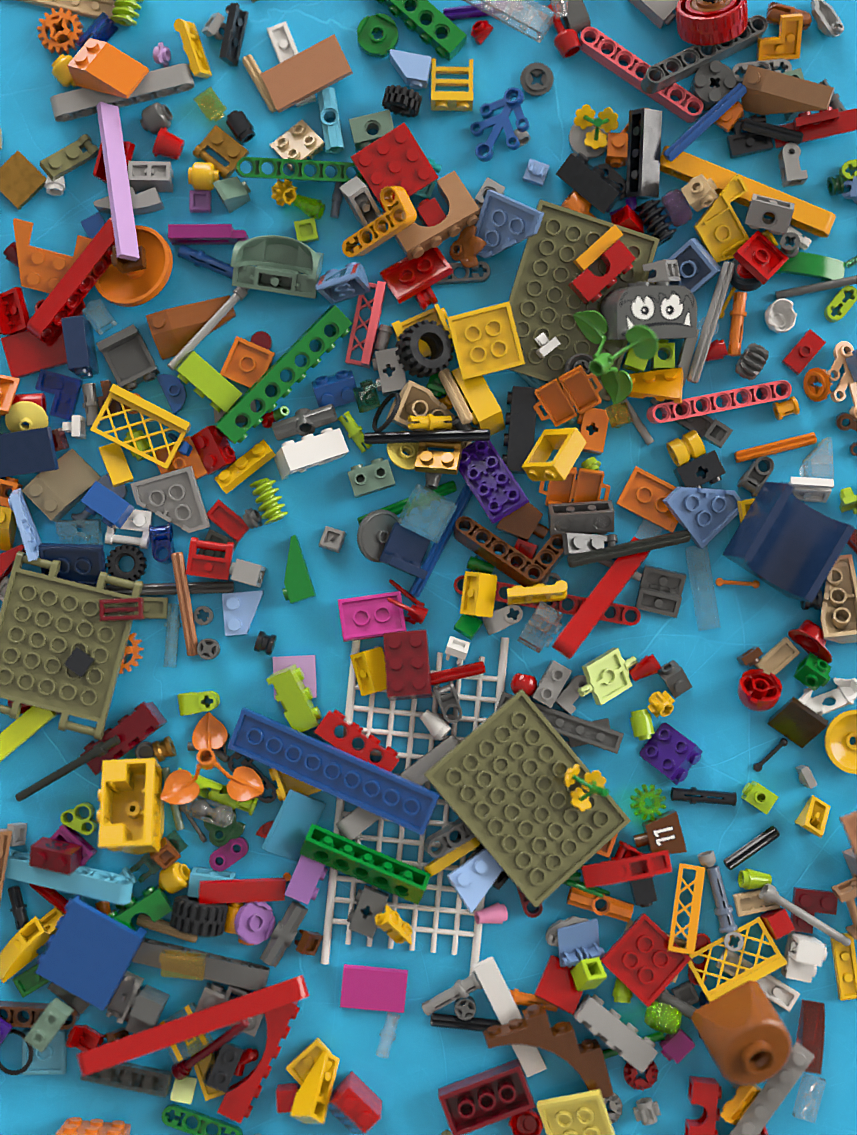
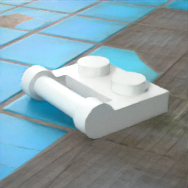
M134 509L120 528L143 532L141 538L115 535V529L119 528L115 525L112 528L107 526L105 544L119 543L148 549L153 512Z

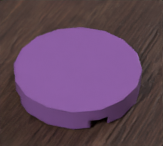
M256 901L246 902L240 907L234 922L235 932L239 939L245 943L257 945L270 938L276 922L271 906L265 902Z

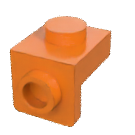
M737 101L714 124L729 133L738 119L744 117L743 106Z
M608 132L605 164H609L614 168L626 166L628 133Z

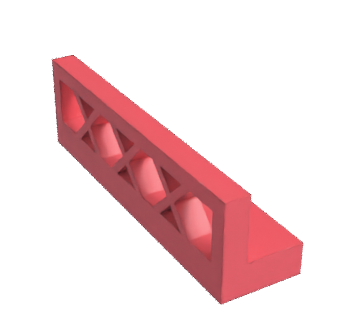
M377 281V284L369 282L370 288L376 289L373 299L367 301L364 294L358 297L345 359L346 364L370 368L386 292V282ZM368 306L371 310V315L364 322L360 317V311ZM364 326L367 331L366 339L359 342L355 334L357 330ZM358 347L363 351L361 361L351 359L352 351Z

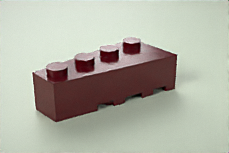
M142 702L134 709L135 711L131 715L127 714L117 722L118 725L113 729L110 727L104 731L101 740H98L96 743L93 740L83 748L85 751L80 756L91 751L100 742H106L114 736L120 738L121 742L109 749L107 754L102 757L97 756L86 763L95 776L102 773L103 760H119L168 722L153 702Z

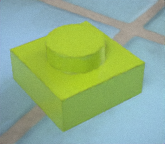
M315 218L294 222L297 240L303 243L319 240Z

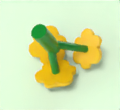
M588 104L583 105L581 109H577L575 112L574 124L576 126H580L583 130L587 126L591 127L594 125L595 127L592 132L586 133L584 144L587 147H592L594 150L599 149V147H606V133L616 130L619 126L617 121L618 114L613 113L612 108L607 107L598 113V118L594 119L596 112Z
M576 764L573 769L569 768L566 771L564 784H566V787H570L571 784L577 781L583 789H587L588 792L584 793L578 787L570 793L572 805L583 812L585 809L591 808L589 801L591 795L596 794L607 797L609 790L604 788L603 784L606 783V778L602 777L600 771L594 770L592 773H586L584 775L585 779H581L577 776L580 773L579 765Z

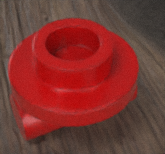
M487 20L477 21L472 26L471 36L478 45H481L494 28Z

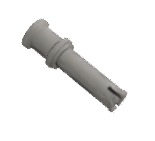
M475 971L469 977L457 980L455 985L448 990L423 1002L422 1009L424 1013L429 1016L461 997L467 998L471 992L483 989Z

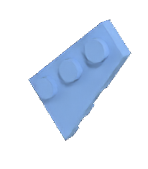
M20 488L11 492L8 502L11 510H14L16 524L22 537L28 561H32L38 558L39 545L42 542Z
M484 848L448 874L447 878L468 911L472 913L503 869Z

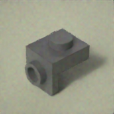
M674 660L664 664L658 670V675L663 679L674 698L692 688L685 672Z

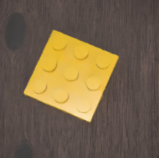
M510 302L447 317L462 380L525 365Z

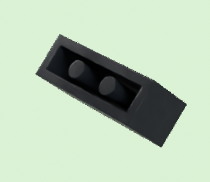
M580 152L578 154L571 153L556 175L603 214L609 213L624 193L620 190L621 185L613 179L609 181L604 176L605 172L598 166H591L588 163L589 159Z

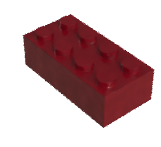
M519 1059L438 1089V1097L452 1135H464L535 1108L534 1099Z

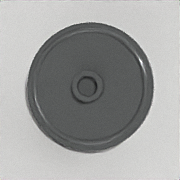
M375 510L366 515L360 523L357 533L358 547L368 560L382 563L379 559L394 523L402 524L396 514L388 510Z

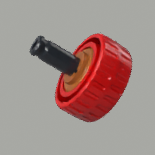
M679 0L676 6V23L680 38L693 45L707 46L725 43L738 37L744 32L748 24L747 0Z

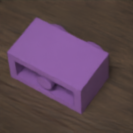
M301 855L284 895L307 905L310 899L315 901L319 892V888L316 885L319 879L324 880L328 869L325 868V865Z

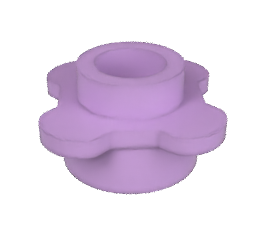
M159 42L158 46H155L153 49L155 63L163 64L164 67L169 65L168 61L171 59V52L162 42Z

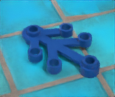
M515 87L509 88L505 91L502 99L490 104H483L480 107V113L486 120L474 122L470 127L472 134L475 137H479L484 133L485 129L494 126L487 141L480 143L475 149L476 156L480 161L487 162L493 157L492 148L503 128L507 137L506 144L510 150L519 148L520 141L515 136L509 119L512 110L517 118L516 126L520 132L527 131L530 126L521 108L524 95L520 89ZM503 108L500 114L492 117L494 111ZM490 109L488 113H484V111ZM522 122H525L524 126H519ZM512 141H516L514 145H510Z

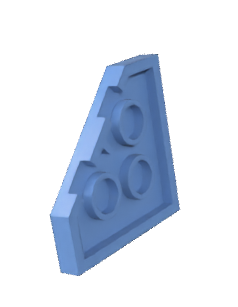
M487 190L479 220L476 224L477 231L475 235L486 242V246L477 255L483 258H490L536 235L544 213L498 192Z
M676 487L663 500L684 530L689 531L691 539L696 546L701 549L739 514L737 501H741L740 497L733 490Z

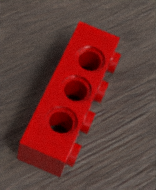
M335 709L334 712L328 711L314 733L337 749L392 772L400 760L397 757V751L389 746L387 748L379 744L381 740L372 734L368 737L362 732L363 728L355 722L350 724L345 721L346 716ZM341 725L346 728V736L338 737L336 735L335 728ZM355 738H361L364 741L362 749L353 747L352 742ZM373 750L381 752L382 759L375 762L370 758V753Z

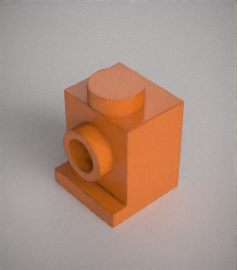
M6 477L5 480L0 479V506L10 508L8 502L10 497L7 495V492L10 489L12 491L22 489L23 485L18 484V479Z

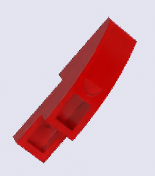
M668 850L581 866L585 888L638 880L672 872Z

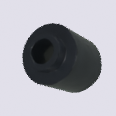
M234 110L228 114L226 124L238 141L240 140L242 144L250 141L255 136L254 127L244 112Z

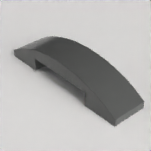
M653 397L650 403L653 405L672 402L674 400L665 399L664 402L656 401V398ZM677 405L675 408L678 415L682 414V407L680 405ZM707 415L675 420L676 423L688 431L695 430L700 438L719 448L724 445L733 431L717 419L713 420Z

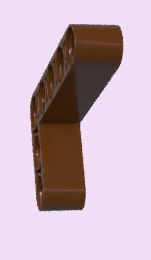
M459 517L455 523L454 538L523 587L542 584L564 556L563 537L561 534L551 536L533 560H531L470 517ZM459 528H466L468 531H462ZM477 540H483L485 543H480ZM554 545H557V546H559L561 549H556V548H554L553 546H554ZM499 551L502 555H497L494 552ZM541 560H546L549 564H544ZM512 563H516L520 567H514ZM529 575H534L537 579H531Z
M0 1001V1010L3 1009L8 1013V1018L3 1017L1 1014L0 1018L13 1027L33 1028L50 1003ZM74 1009L71 1013L73 1020H66L61 1029L66 1030L73 1027L81 1014ZM23 1010L29 1013V1019L22 1016L21 1012Z

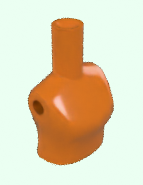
M575 190L571 192L561 205L562 207L595 217L590 212L592 204Z

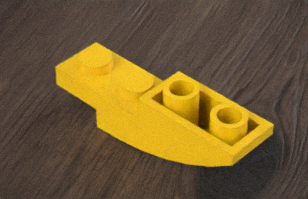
M53 908L41 919L35 916L3 948L0 953L1 982H6L39 955L36 950L43 946L52 934H56L58 929L55 926L60 917L65 916L57 908Z

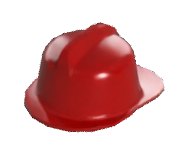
M806 619L797 630L793 629L788 632L791 640L801 646L808 654L810 652L827 664L832 662V656L825 648L827 640L823 638L821 627Z

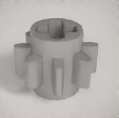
M650 1097L637 1100V1107H633L636 1121H641L643 1125L656 1123L658 1120L657 1116L661 1115L657 1101L652 1102Z

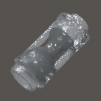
M198 796L195 800L186 804L185 812L190 817L223 828L233 822L234 812L232 807Z

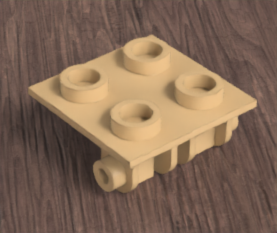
M301 120L271 143L270 146L282 159L307 160L306 157L313 159L312 155L315 156L320 151H323L322 148L325 146V142ZM288 164V168L293 172V167Z

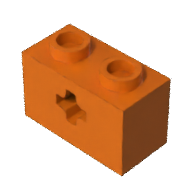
M591 408L582 414H578L577 424H580L579 432L587 442L582 452L601 455L604 450L610 411ZM589 426H593V430L596 431L592 435H589V431L586 430Z

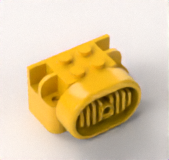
M155 758L103 760L102 787L98 790V801L101 802V807L97 811V823H100L99 848H107L114 852L124 851L134 855L160 851L165 816L164 801L160 798L162 793V769Z

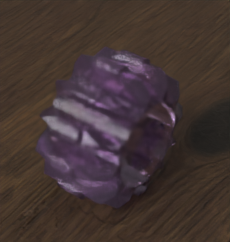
M671 190L662 197L661 203L665 208L664 210L675 227L683 226L692 219L693 213L680 190Z

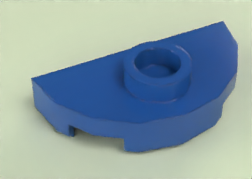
M157 375V379L173 413H178L182 410L187 398L185 386L173 375Z

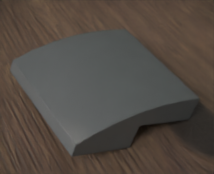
M644 565L635 608L677 618L682 600L681 595L687 577L686 574Z

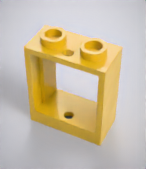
M577 428L544 429L522 468L532 481H563L566 479L587 442ZM553 450H559L552 462H546Z

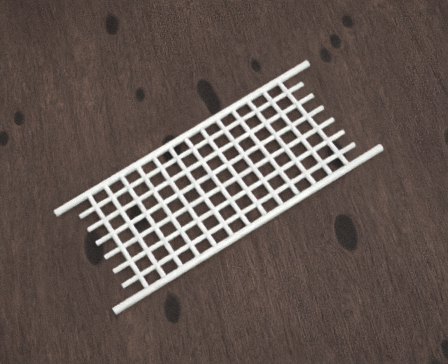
M501 637L497 676L478 674L456 680L455 689L459 698L458 701H475L474 717L462 716L460 719L463 722H473L472 731L479 726V723L487 719L479 717L481 702L495 703V712L502 691H505L509 638ZM361 640L352 641L351 655L360 653ZM437 652L436 671L430 670V673L441 671L443 653ZM479 656V662L482 661L484 663L485 657ZM350 658L345 708L346 717L344 720L351 724L354 711L368 712L367 726L363 728L362 732L366 733L368 737L370 734L387 735L386 748L392 746V736L408 737L407 752H398L397 755L399 758L406 759V770L411 766V759L419 760L424 756L412 754L413 738L429 739L428 752L434 748V741L439 739H434L431 733L414 732L415 718L421 717L424 713L416 711L417 699L411 700V711L395 709L396 700L390 701L389 709L374 707L375 693L369 695L368 707L354 705L356 690L360 689L359 685L356 684L357 678ZM463 659L460 664H457V667L463 666ZM462 679L477 680L476 696L460 694ZM483 681L497 682L495 697L481 696ZM436 684L434 687L440 688V684ZM432 692V712L444 719L443 714L437 713L438 703L434 692ZM453 707V715H446L450 720H455L459 716V711ZM373 713L389 714L387 730L372 728ZM394 715L410 716L408 732L393 730ZM452 723L451 734L461 742L465 737H456L457 723ZM345 727L343 729V737L347 734ZM373 750L370 753L373 756H382L378 750ZM427 781V782L425 783V786H424V787L427 788V789H429V790H430V782ZM337 797L333 832L345 837L336 826V823L350 812L344 811L345 801ZM438 799L436 805H444L443 821L430 820L428 825L442 826L443 828L452 823L448 821L450 806L444 799ZM381 817L378 819L377 836L362 835L360 833L354 838L355 842L361 844V840L376 842V851L380 853L382 842L398 844L397 860L417 867L420 870L428 864V862H423L426 831L423 836L420 835L419 840L404 839L405 828L399 825L398 838L383 837L384 821L389 820ZM434 842L431 847L439 848L440 844L439 842ZM403 844L419 846L417 861L402 860ZM466 855L460 858V866L466 862ZM449 865L438 872L436 885L428 884L426 890L436 891L434 906L398 903V896L394 894L392 902H386V904L393 911H397V908L413 910L411 922L412 944H409L410 951L415 950L416 932L432 933L431 953H436L437 934L453 935L452 955H457L459 936L473 937L470 976L474 971L473 965L479 962L483 924H477L474 920L473 932L459 930L461 915L474 916L475 911L484 909L485 895L472 913L468 909H461L462 900L458 894L456 908L440 907L442 891L456 892L453 886L442 885L443 871H454L459 867V865ZM330 868L321 964H329L333 924L347 925L345 944L351 945L352 930L349 929L350 923L347 922V919L333 918L335 902L349 904V916L351 909L354 910L355 904H358V902L354 901L357 883L368 884L354 877L340 876L338 871ZM337 881L351 882L350 898L336 897ZM418 910L434 912L432 928L417 926ZM439 913L455 914L454 930L438 928ZM367 937L366 946L372 947L373 938ZM389 937L388 948L393 949L394 941Z

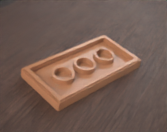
M334 34L260 75L277 111L280 113L348 77L353 72Z

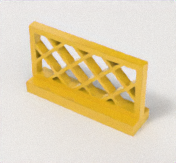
M113 384L90 430L168 469L186 433L188 434L191 424ZM112 399L121 404L123 411L110 414L109 405ZM137 411L140 413L142 421L130 424L126 413ZM124 414L127 425L115 429L112 417ZM143 415L149 417V419L144 420ZM110 419L113 430L103 432L97 429L101 421ZM150 421L158 422L161 431L149 434L146 423ZM143 424L146 435L134 438L131 427ZM129 428L132 439L125 442L120 441L117 432ZM174 430L180 433L176 442L168 444L165 432ZM162 434L166 445L153 448L150 437ZM148 438L151 449L143 452L138 450L136 441ZM167 448L169 457L165 463L157 459L155 451Z
M760 917L733 931L740 934V932L746 929L745 935L741 934L744 937V945L741 950L737 951L741 952L738 965L725 961L728 949H725L723 960L710 957L714 946L725 947L724 944H721L725 936L699 949L694 955H689L691 959L698 955L707 958L704 971L695 968L691 960L687 964L708 1002L717 999L749 980L757 981L788 964ZM758 923L762 930L760 939L748 936L750 927ZM764 935H765L766 939L768 940V942L763 941ZM747 939L759 942L757 954L744 951ZM762 943L770 945L775 955L769 958L759 956ZM709 950L708 956L702 954L703 952ZM743 953L756 957L753 967L746 968L740 966ZM758 958L764 960V961H762V962H760V963L757 964ZM710 959L722 963L719 975L707 972ZM724 964L737 967L735 977L731 979L722 977ZM739 969L745 970L744 972L738 974ZM698 972L703 973L702 979L699 976ZM706 974L718 978L716 987L709 991L704 984ZM721 979L727 980L726 982L720 984Z

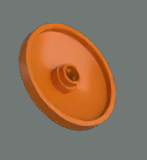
M135 225L138 246H142L145 249L146 269L123 274L111 263L96 282V289L109 302L122 307H134L144 304L158 295L168 282L173 266L172 252L167 241L152 228Z

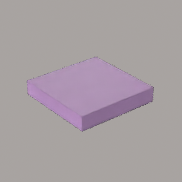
M315 655L273 657V673L296 664L297 668L300 667L303 671L305 679L302 681L305 688L309 687L313 698H317ZM274 688V699H276V698H275V695H276L277 693H276V690H275V688Z

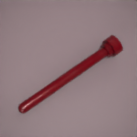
M246 1019L242 1020L188 1060H181L173 1064L172 1073L174 1077L178 1080L187 1077L193 1066L248 1028L249 1021Z

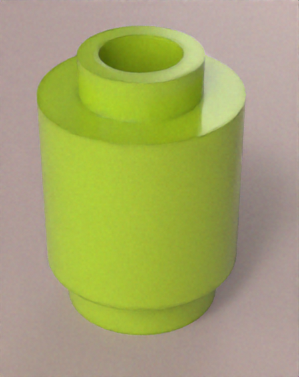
M132 429L134 438L145 435L143 430ZM127 432L124 442L132 439L130 432ZM147 438L136 441L138 450L143 452L151 449ZM131 452L133 458H136L138 461L145 459Z
M647 709L631 712L630 722L633 736L638 737L639 741L651 739V734L655 733L651 714H648Z

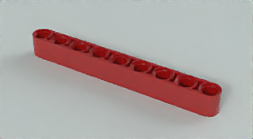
M464 575L459 576L454 582V589L460 595H462V591L458 589L457 583L459 580L464 579ZM497 581L495 601L508 603L507 599L500 597L499 590L502 587L510 589L513 586L519 585ZM567 594L566 599H570L573 603L572 609L569 611L563 609V600L552 601L548 607L543 606L541 602L515 605L574 616L587 598ZM612 603L610 607L614 610L613 617L607 618L603 615L599 621L631 626L636 625L640 621L641 613L633 606ZM628 610L633 611L635 614L632 622H628L625 619V613Z

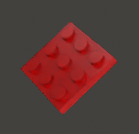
M405 123L397 126L351 156L352 162L385 213L386 210L380 199V193L383 188L387 186H401L405 189L408 196L411 197L439 178ZM393 192V194H392L393 200L395 199V194H394V192Z
M642 913L600 960L629 990L649 1007L687 965L691 958L686 953L669 951L670 937L645 913ZM673 942V947H679L675 942Z

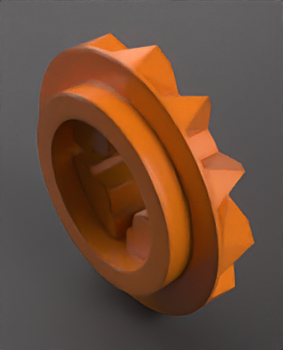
M812 368L804 377L803 388L807 397L812 401L819 402L825 400L832 393L830 386L833 383L830 382L831 375L826 374V369ZM819 382L822 384V386L819 387L817 385H814V383Z

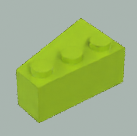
M192 351L175 369L179 373L177 377L186 385L188 382L195 387L193 391L202 399L206 396L212 401L209 405L217 412L222 410L226 413L243 394L195 351Z
M296 664L272 673L266 680L269 685L273 684L277 693L275 698L277 702H281L284 715L291 728L304 732L318 726L322 715L317 706L314 707L312 703L313 694L310 688H305L302 681L305 679L302 669L300 667L297 668Z

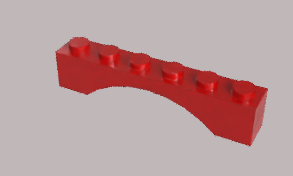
M298 1001L264 1013L267 1023V1042L264 1054L257 1066L246 1077L229 1086L217 1113L240 1124L244 1117L248 1119L253 1108L250 1103L253 1097L258 1098L263 1087L259 1084L262 1078L267 1079L272 1066L269 1063L272 1058H277L281 1050L278 1044L281 1038L286 1039L291 1027L287 1025L290 1019L295 1020L300 1010V1007L297 1006Z

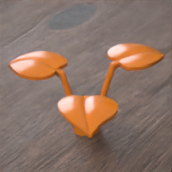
M208 712L197 723L192 734L193 746L199 751L197 754L199 764L196 765L195 776L192 778L191 773L187 770L172 772L164 783L160 798L164 802L173 805H184L195 800L200 793V787L195 781L198 779L202 768L211 770L217 767L230 779L226 787L227 792L233 800L238 802L249 801L262 795L264 786L260 776L249 767H237L234 770L233 776H231L219 765L211 749L218 750L222 748L227 742L228 733L226 727Z

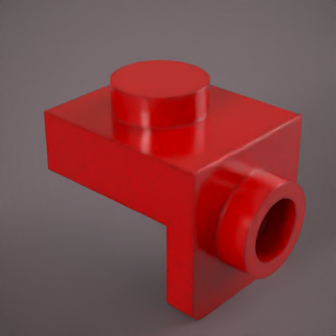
M75 1025L68 1034L65 1046L68 1048L76 1047L84 1052L101 1046L105 1036L88 1025Z

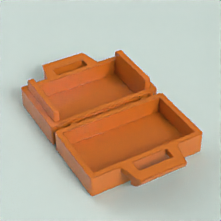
M579 365L559 376V381L556 378L535 389V395L539 402L533 408L541 421L551 419L554 426L557 427L576 417L577 413L582 414L602 403L598 392L603 387L593 373L587 375L583 367ZM590 378L594 380L595 384L598 387L597 389H595V387L593 386L592 382L590 381ZM540 405L543 406L548 415L544 416L539 407Z
M572 467L565 480L549 481L547 491L543 490L545 481H540L539 493L546 495L545 505L548 506V504L571 503V500L572 503L607 501L611 487L603 483L604 471L579 468L577 471V467ZM602 488H606L604 499H600Z

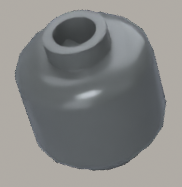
M156 102L142 110L140 122L145 131H150L152 134L157 135L161 128H170L173 116L165 104L162 105Z

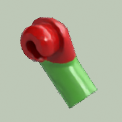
M281 406L270 413H265L262 416V426L271 428L272 423L281 420L289 414V408Z

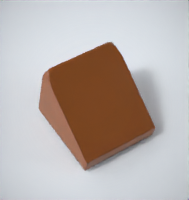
M166 837L161 839L159 852H149L150 857L164 870L181 857Z

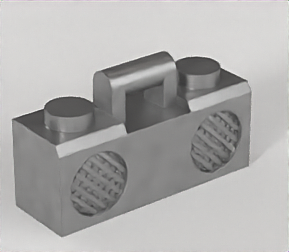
M612 500L548 504L550 536L555 534L563 535L565 533H597L605 535L608 532H614L615 511Z
M207 983L195 1012L237 998L230 995L231 993L243 996L249 994L250 991L229 985L228 990H225L219 983ZM264 1013L247 1018L249 1026L242 1032L255 1037ZM239 1022L230 1024V1025H228V1026H229V1027H234V1026H235L236 1024H238Z

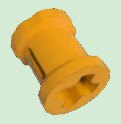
M794 396L790 397L789 400L772 404L777 420H781L783 417L791 414L798 415L800 413L798 402Z

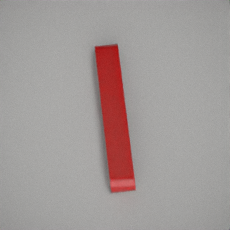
M112 217L107 220L28 321L27 330L42 342H49L62 327L61 318L71 316L111 265L112 246H115Z
M634 536L630 542L636 541V540H639V539ZM650 551L618 557L555 640L552 648L570 660L646 559Z

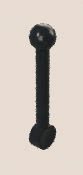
M780 739L779 744L762 761L753 765V769L757 772L761 771L762 766L782 746L784 747L788 744L787 739Z

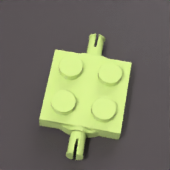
M613 647L583 665L582 669L587 679V684L578 689L579 695L584 697L591 692L596 705H603L633 686L629 678V668L638 663L635 661L637 659L631 656V658L625 661L620 654L619 648Z

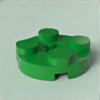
M375 13V15L370 17L369 15L364 17L357 28L358 45L370 56L386 57L390 53V49L394 50L398 43V29L394 20L383 13ZM381 31L382 38L374 39L372 34Z

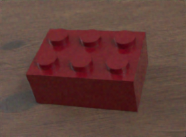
M415 630L383 633L387 697L389 701L432 698L427 631Z

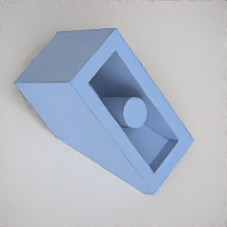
M390 49V62L406 85L417 90L427 89L432 57Z

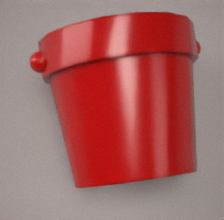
M166 127L161 128L156 137L152 153L155 157L161 155L178 160L185 140L168 132Z

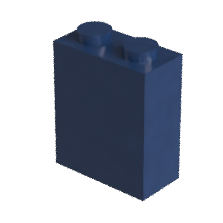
M83 315L61 318L68 369L81 379H89L93 377V374H99L92 324Z

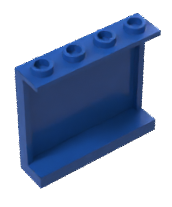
M78 895L75 899L71 898L65 906L64 910L67 913L58 920L55 926L58 930L47 941L46 946H48L46 953L43 952L37 961L39 967L35 973L104 1011L111 1002L148 931L142 927L137 931L130 929L80 900L82 896Z

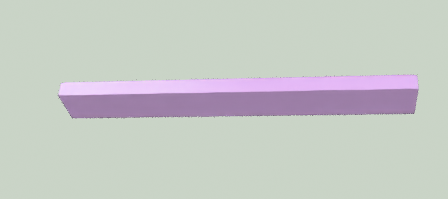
M99 102L96 106L116 253L118 258L137 261L140 257L119 107Z

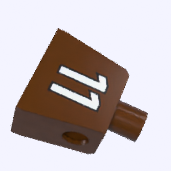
M675 810L667 811L643 822L644 833L633 836L635 847L640 848L648 845L650 853L668 850L669 854L687 852L678 814Z

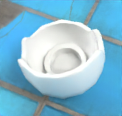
M785 298L777 299L767 307L765 322L770 330L776 333H784L795 325L797 313L793 310L794 303Z

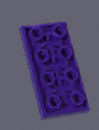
M490 440L475 441L462 450L458 470L492 524H495L529 502Z

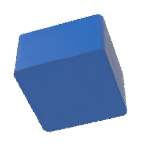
M99 212L81 221L88 237L92 239L106 223Z

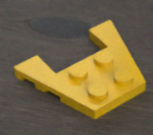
M736 174L718 195V198L713 201L693 226L704 247L716 262L734 258L735 252L749 239L730 204L749 191L740 174ZM766 229L761 232L770 242L778 246L773 234Z

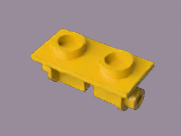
M386 904V912L377 914L375 917L376 925L384 932L386 931L387 935L395 943L402 944L406 940L411 945L412 928L410 924L404 922L397 911H393Z

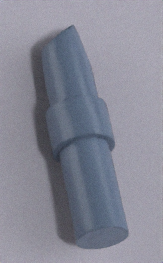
M343 183L335 184L332 195L331 218H339L340 204L343 198L339 187Z

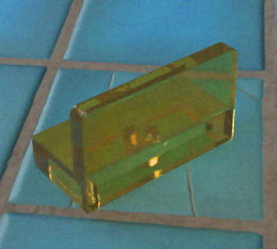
M164 949L160 953L159 963H162L161 976L203 980L207 953Z

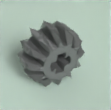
M755 343L748 345L738 359L735 372L744 379H755L769 358V351Z

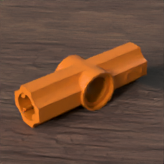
M571 887L567 897V904L628 923L633 914L634 904L606 896L605 894L600 898ZM604 899L605 906L600 909L596 908V901Z

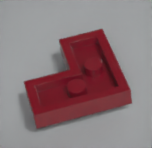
M794 887L793 904L812 916H815V912L836 915L838 898L832 891ZM791 913L790 920L795 928V932L813 934L812 925Z

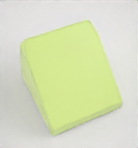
M189 1076L182 1080L175 1078L170 1100L191 1104L194 1098L197 1078Z

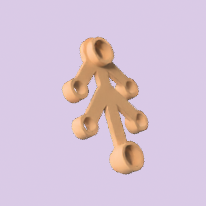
M841 341L836 344L833 350L835 361L826 374L831 375L832 372L834 378L831 376L830 382L837 381L840 378L839 370L843 364L845 372L836 389L832 391L831 399L835 403L843 401L846 397L845 390L849 386L854 404L849 411V415L857 422V382H854L845 360L853 355L852 351H854V348L849 342ZM836 393H839L840 399L837 398Z

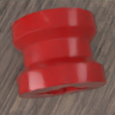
M431 287L414 295L423 311L430 304L435 305L438 303Z

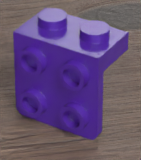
M662 723L639 754L644 760L678 785L679 782L685 780L688 770L692 765L699 762L703 751L669 724Z

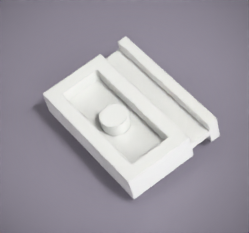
M791 477L790 482H788L795 487L792 493L800 501L826 503L832 492L831 489L834 488V479Z

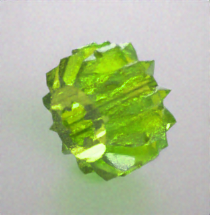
M642 784V791L637 788L634 789L638 794L637 797L634 795L630 796V799L636 801L631 803L630 807L637 808L634 814L636 816L641 814L642 820H646L648 815L651 820H654V813L658 816L662 815L658 810L659 808L666 809V805L660 803L665 801L666 797L659 796L662 790L660 788L655 790V785L650 784L647 789V786ZM652 797V799L650 800V802L652 803L651 806L646 805V807H644V805L646 804V802L644 801L645 798L650 799Z
M656 1001L647 1007L644 1022L656 1031L669 1035L675 1034L680 1028L682 1013L671 1005Z

